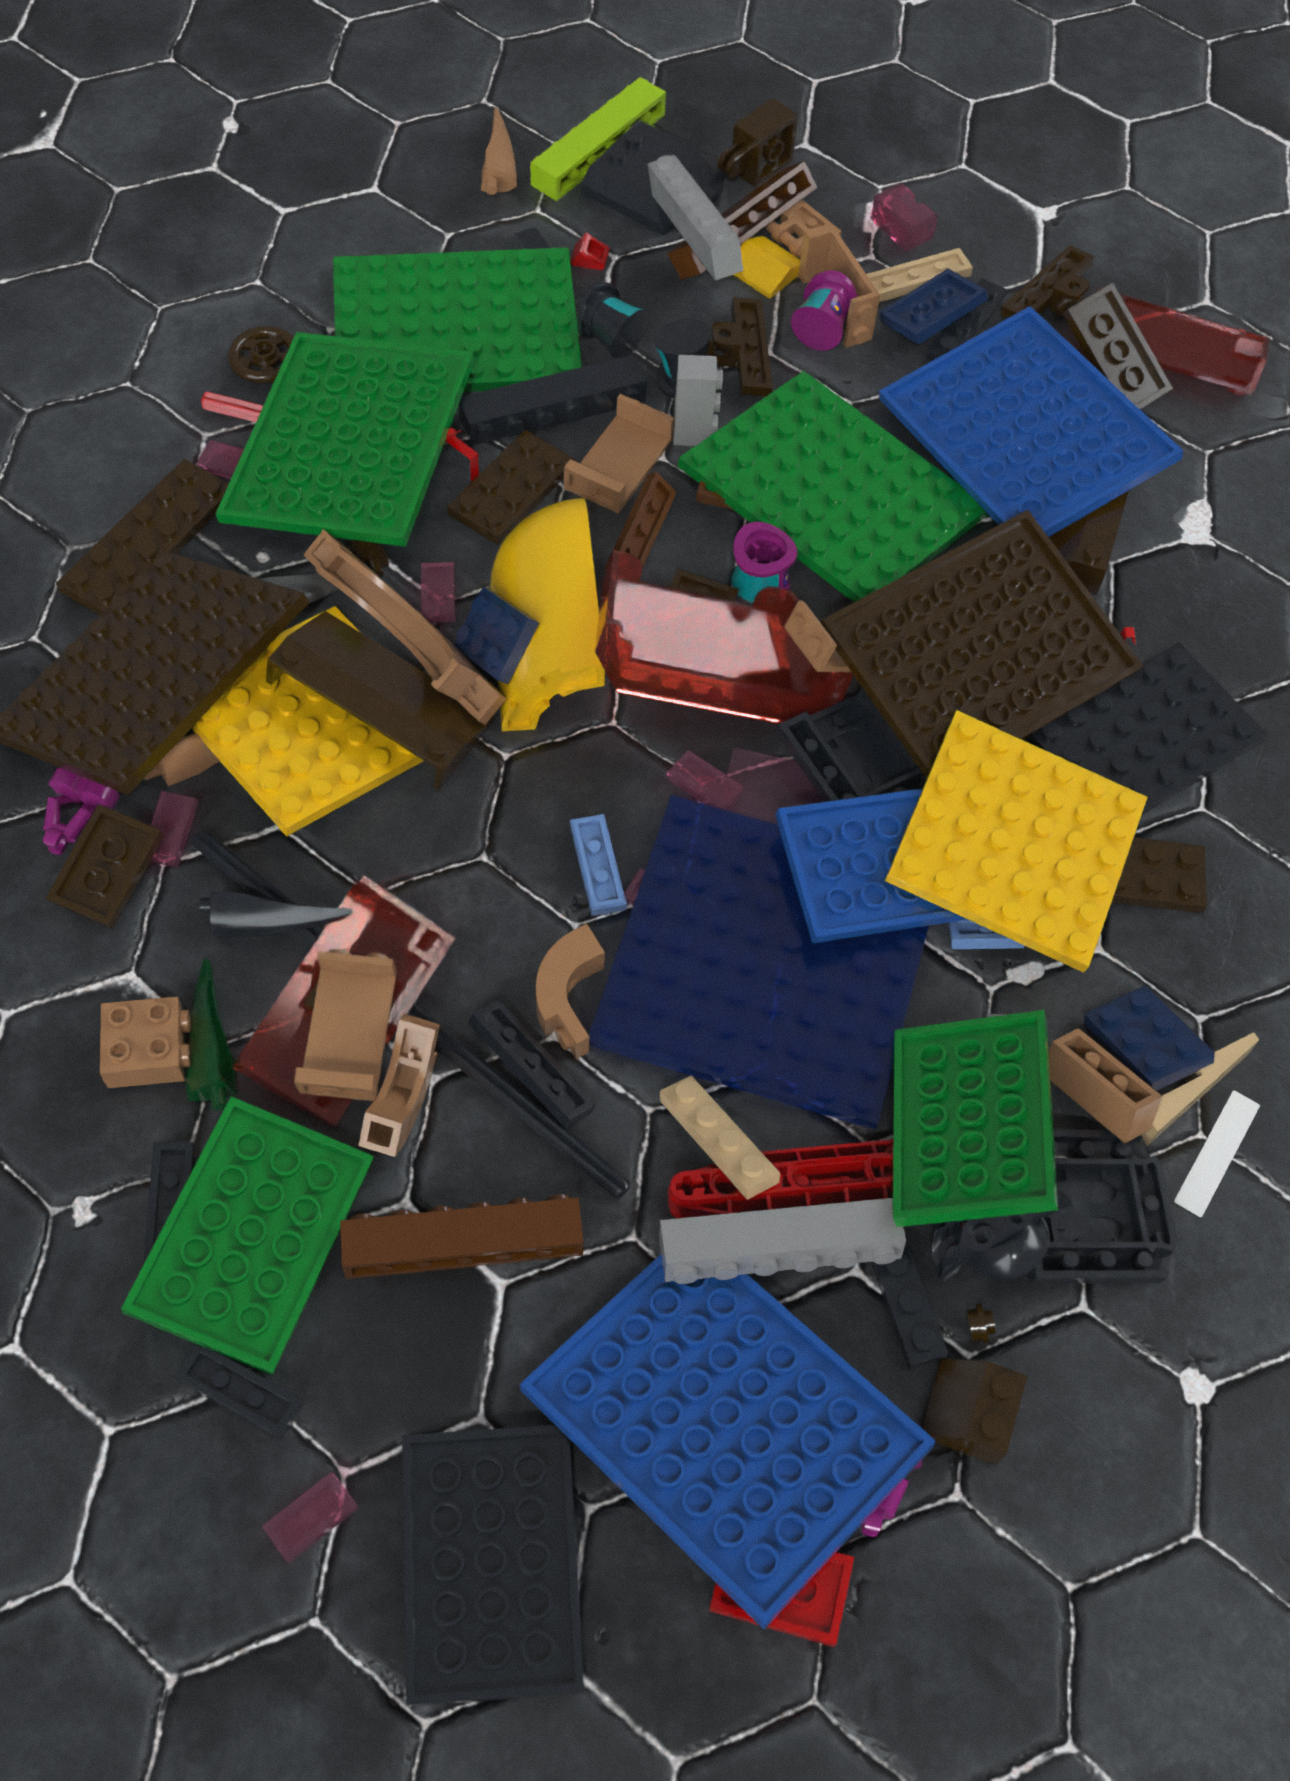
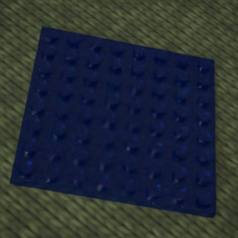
M671 795L589 1033V1046L876 1130L894 1063L895 1030L903 1028L929 925L812 943L778 825Z

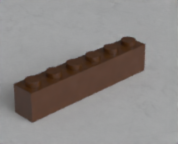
M805 161L782 169L721 215L739 237L740 244H742L815 190L817 186ZM686 240L667 253L681 280L701 274L707 270Z
M563 1194L550 1196L547 1198V1201L531 1202V1200L526 1198H518L509 1201L506 1205L492 1206L488 1202H478L469 1205L465 1209L453 1210L449 1206H437L424 1213L413 1214L410 1210H397L391 1212L389 1216L373 1217L371 1214H356L351 1216L350 1220L340 1221L342 1268L346 1279L583 1256L584 1243L579 1197L570 1198V1196Z

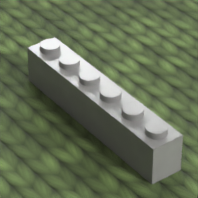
M675 155L662 156L657 161L648 163L653 197L714 280L743 271L739 237Z
M893 1198L660 1220L659 1232L665 1282L675 1281L679 1284H689L697 1279L711 1277L719 1280H729L737 1275L755 1273L758 1276H769L781 1270L795 1269L798 1272H809L817 1267L832 1265L837 1268H848L857 1263L872 1261L876 1264H888L896 1259H901L906 1243L904 1228L896 1226L893 1220Z

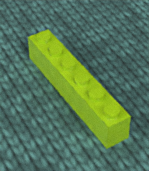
M642 77L626 86L618 95L608 100L600 109L590 114L582 123L572 128L564 137L554 142L551 147L533 159L530 166L531 186L558 201L583 181L589 167L638 120L653 125L665 115L666 92Z

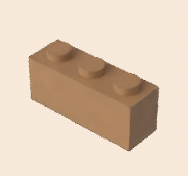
M1079 1028L1052 1041L1049 1051L1050 1081L1124 1143L1151 1129L1162 1099L1158 1092Z

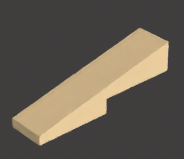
M1254 1032L1216 1051L1213 1064L1184 1077L1183 1079L1186 1084L1162 1095L1151 1129L1141 1134L1147 1146L1251 1052L1259 1041Z

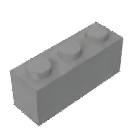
M678 355L673 445L696 446L718 431V415L713 414L714 412H720V393H717L716 390H722L723 370H717V356Z

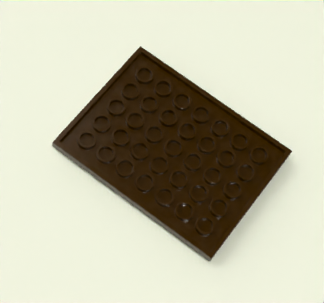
M1029 510L1018 514L821 621L822 626L837 644L835 650L926 779L956 710L1024 740L1077 707L1089 702L1102 692H1106L1124 679L1138 673L1144 667Z
M167 551L159 555L154 560V565L144 575L137 577L132 582V587L122 597L112 601L110 609L106 613H102L96 620L91 622L88 628L73 643L69 644L65 651L51 665L46 667L42 674L28 688L24 689L4 712L0 713V743L129 795L309 602L303 592Z

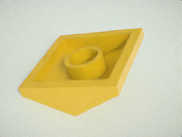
M765 236L749 238L740 246L743 271L733 275L769 299L798 277L800 259Z

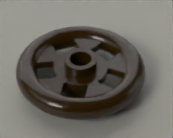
M259 326L248 329L239 334L229 347L228 362L230 367L239 377L249 382L259 384L274 383L280 367L275 369L273 366L279 361L283 362L288 352L287 350L280 353L278 346L285 344L289 349L294 336L288 331L274 326ZM242 349L250 350L249 357L240 356ZM255 365L256 367L261 368V370L257 371L250 369V366Z

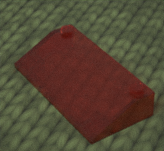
M1119 293L1162 368L1228 387L1229 392L1239 396H1245L1246 393L1253 395L1267 361L1268 337Z
M362 876L353 884L338 907L353 909V914L327 923L232 1065L233 1068L262 1087L332 1126L337 1125L353 1099L300 1094L294 1083L296 1068H303L313 1014L312 1010L305 1007L304 1001L318 982L321 970L317 961V952L343 949L352 955L366 956L368 953H381L394 960L397 976L385 1043L386 1048L397 1031L399 1019L403 1014H408L455 940V937L366 876Z

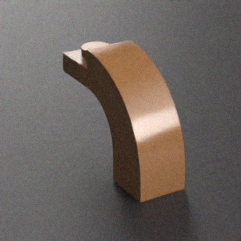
M587 924L569 932L550 948L541 962L536 978V1012L540 1027L545 1036L555 1031L564 1050L570 1049L575 1059L589 1053V1036L568 1002V996L574 986L581 980L603 970L605 962V952Z
M403 1014L399 1019L391 1061L385 1080L376 1099L364 1115L359 1141L360 1147L396 1157L403 1147L415 1124L430 1083L437 1052H434L440 1024Z

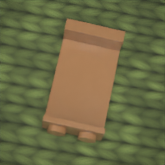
M832 223L805 230L798 277L805 284L816 274L823 271L833 270L846 275L855 286L858 297L850 299L843 345L847 348L872 340L880 300L879 292Z
M619 394L615 418L581 463L570 459L565 465L564 489L619 514L672 442L675 418L667 415L665 412L642 404L635 399Z
M798 601L784 628L817 672H851L835 650L837 644L806 603Z
M331 949L329 952L318 951L317 961L321 970L303 1068H296L294 1083L300 1094L374 1101L378 1092L397 976L394 960L381 953H368L366 956L352 955L343 949Z

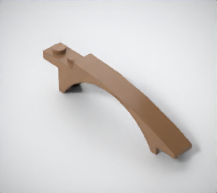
M323 529L304 553V556L316 567L315 570L364 608L400 640L425 667L432 679L431 685L437 691L457 700L479 722L486 724L507 698L434 625L350 550Z

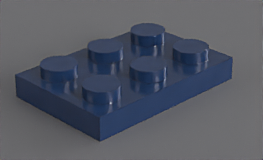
M947 268L879 312L880 320L885 325L919 345L988 300L987 290Z
M482 587L479 595L472 602L471 611L464 625L457 632L454 645L495 679L509 684L539 622L494 591Z
M1142 986L1084 1014V1025L1124 1066L1155 1091L1214 1063L1215 1052L1146 986Z

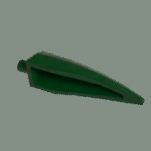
M205 958L199 972L190 1013L191 1031L188 1032L187 1044L190 1046V1067H186V1095L188 1101L203 1102L211 1100V1108L219 1111L225 1109L227 1105L226 1097L238 1092L235 1061L228 1046L221 1022L210 961Z

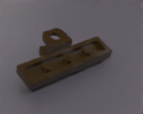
M1069 245L1002 306L1001 316L1008 319L1029 306L1040 315L1051 304L1050 311L1064 318L1062 313L1068 310L1066 306H1074L1083 301L1084 299L1081 296L1089 290L1090 283L1081 276L1093 266L1094 256Z
M733 297L731 302L732 322H716L712 324V340L708 343L707 356H717V366L735 367L737 361L740 395L766 397L771 394L773 386L762 299ZM724 332L727 333L728 336L722 337L719 333ZM714 351H722L725 355H717Z

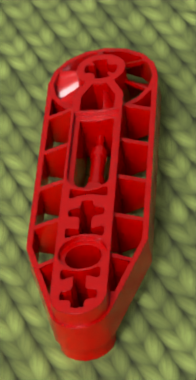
M894 1139L762 1151L763 1155L780 1172V1180L777 1185L748 1200L715 1163L697 1170L679 1172L673 1176L668 1186L669 1210L671 1215L678 1219L893 1198Z

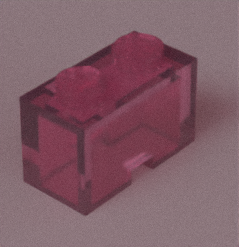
M899 183L874 196L870 219L886 232L895 243L908 252L933 239L938 216L924 203L918 205L915 202L916 196L902 183Z

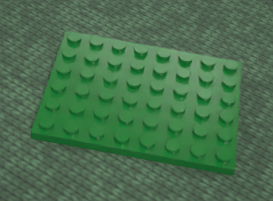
M569 248L333 257L335 336L473 351L475 362L464 392L486 391L582 367Z
M296 332L217 509L216 516L218 522L318 536L324 529L334 538L406 547L445 443L448 430L474 365L473 351Z
M802 371L678 459V467L698 483H700V480L706 484L707 490L718 493L725 499V504L750 523H768L785 532L797 547V559L852 602L860 600L927 564L988 515L960 484L805 371Z

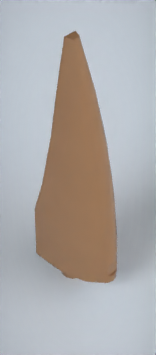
M496 107L493 110L492 135L486 148L481 176V191H485L489 195L507 192L517 186L515 156L510 136Z
M197 733L183 736L144 779L147 781L162 775L166 784L171 786L202 773L218 763L219 759L204 744L201 737Z

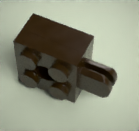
M772 98L763 105L758 106L746 117L739 119L733 128V145L720 154L717 163L718 170L725 173L731 179L738 176L756 188L792 162L798 114Z

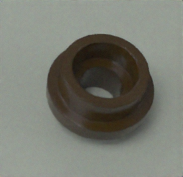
M978 1303L976 1308L967 1309L973 1342L983 1340L984 1344H989L988 1335L996 1334L992 1311H983L982 1303Z

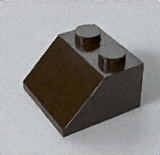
M942 1358L921 1428L937 1444L998 1465L1007 1455L1028 1376L988 1361Z

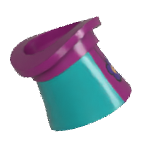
M833 270L823 271L816 274L807 283L804 290L805 302L795 310L791 317L792 330L799 341L805 346L818 351L833 349L840 343L844 324L847 321L850 299L858 297L855 286L846 275Z
M751 522L744 525L738 531L734 540L733 554L737 566L731 576L732 585L734 588L739 589L738 595L750 603L771 605L780 602L786 597L790 589L788 568L796 561L797 547L785 532L771 524Z

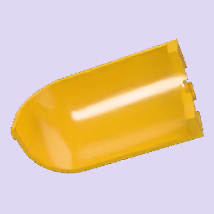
M576 498L551 504L526 517L505 538L493 563L490 590L539 622L509 684L497 680L498 690L507 698L500 706L501 732L535 730L540 714L550 706L549 700L554 695L559 693L562 697H565L579 690L602 687L605 683V660L588 512L585 498Z

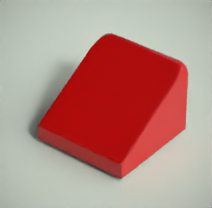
M585 233L574 246L570 264L602 271L605 268L610 248L590 234Z

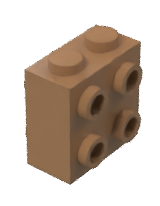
M178 997L101 1003L100 1074L107 1088L185 1081V1067H190V1046L185 1044V1033L191 1031V1018L189 1010H183Z

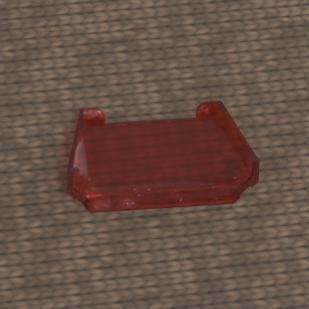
M613 550L602 583L595 654L618 694L774 724H780L806 711L809 715H812L843 701L853 677L852 672H817L784 628L799 601L793 591L774 586L766 587L756 595L753 605L749 606L639 581L642 574V564L638 558L629 553Z

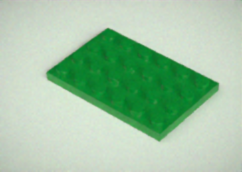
M1044 1010L895 1030L893 1220L895 1225L904 1227L1058 1211L1047 1019Z
M231 1096L121 1308L122 1313L273 1376L341 1231L340 1221L346 1220L373 1163L374 1156Z

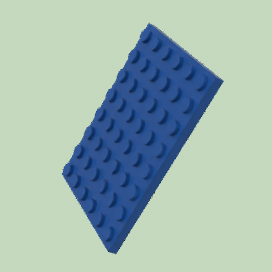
M1031 306L879 391V400L998 525L1029 510L1048 537L1183 458V450Z
M661 1254L520 1383V1391L764 1630L928 1454L936 1442L748 1274L737 1275L729 1280H719L715 1277L701 1278L689 1284H679L675 1281L665 1282Z

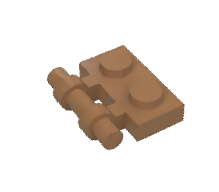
M801 200L781 214V224H777L773 220L767 224L766 230L772 234L774 241L778 244L783 243L790 249L789 252L792 255L801 258L805 230L831 222L805 201ZM833 225L838 234L841 236L842 231L838 229L835 225ZM792 233H795V234H797L800 238L796 239V238L793 237L791 234H792Z

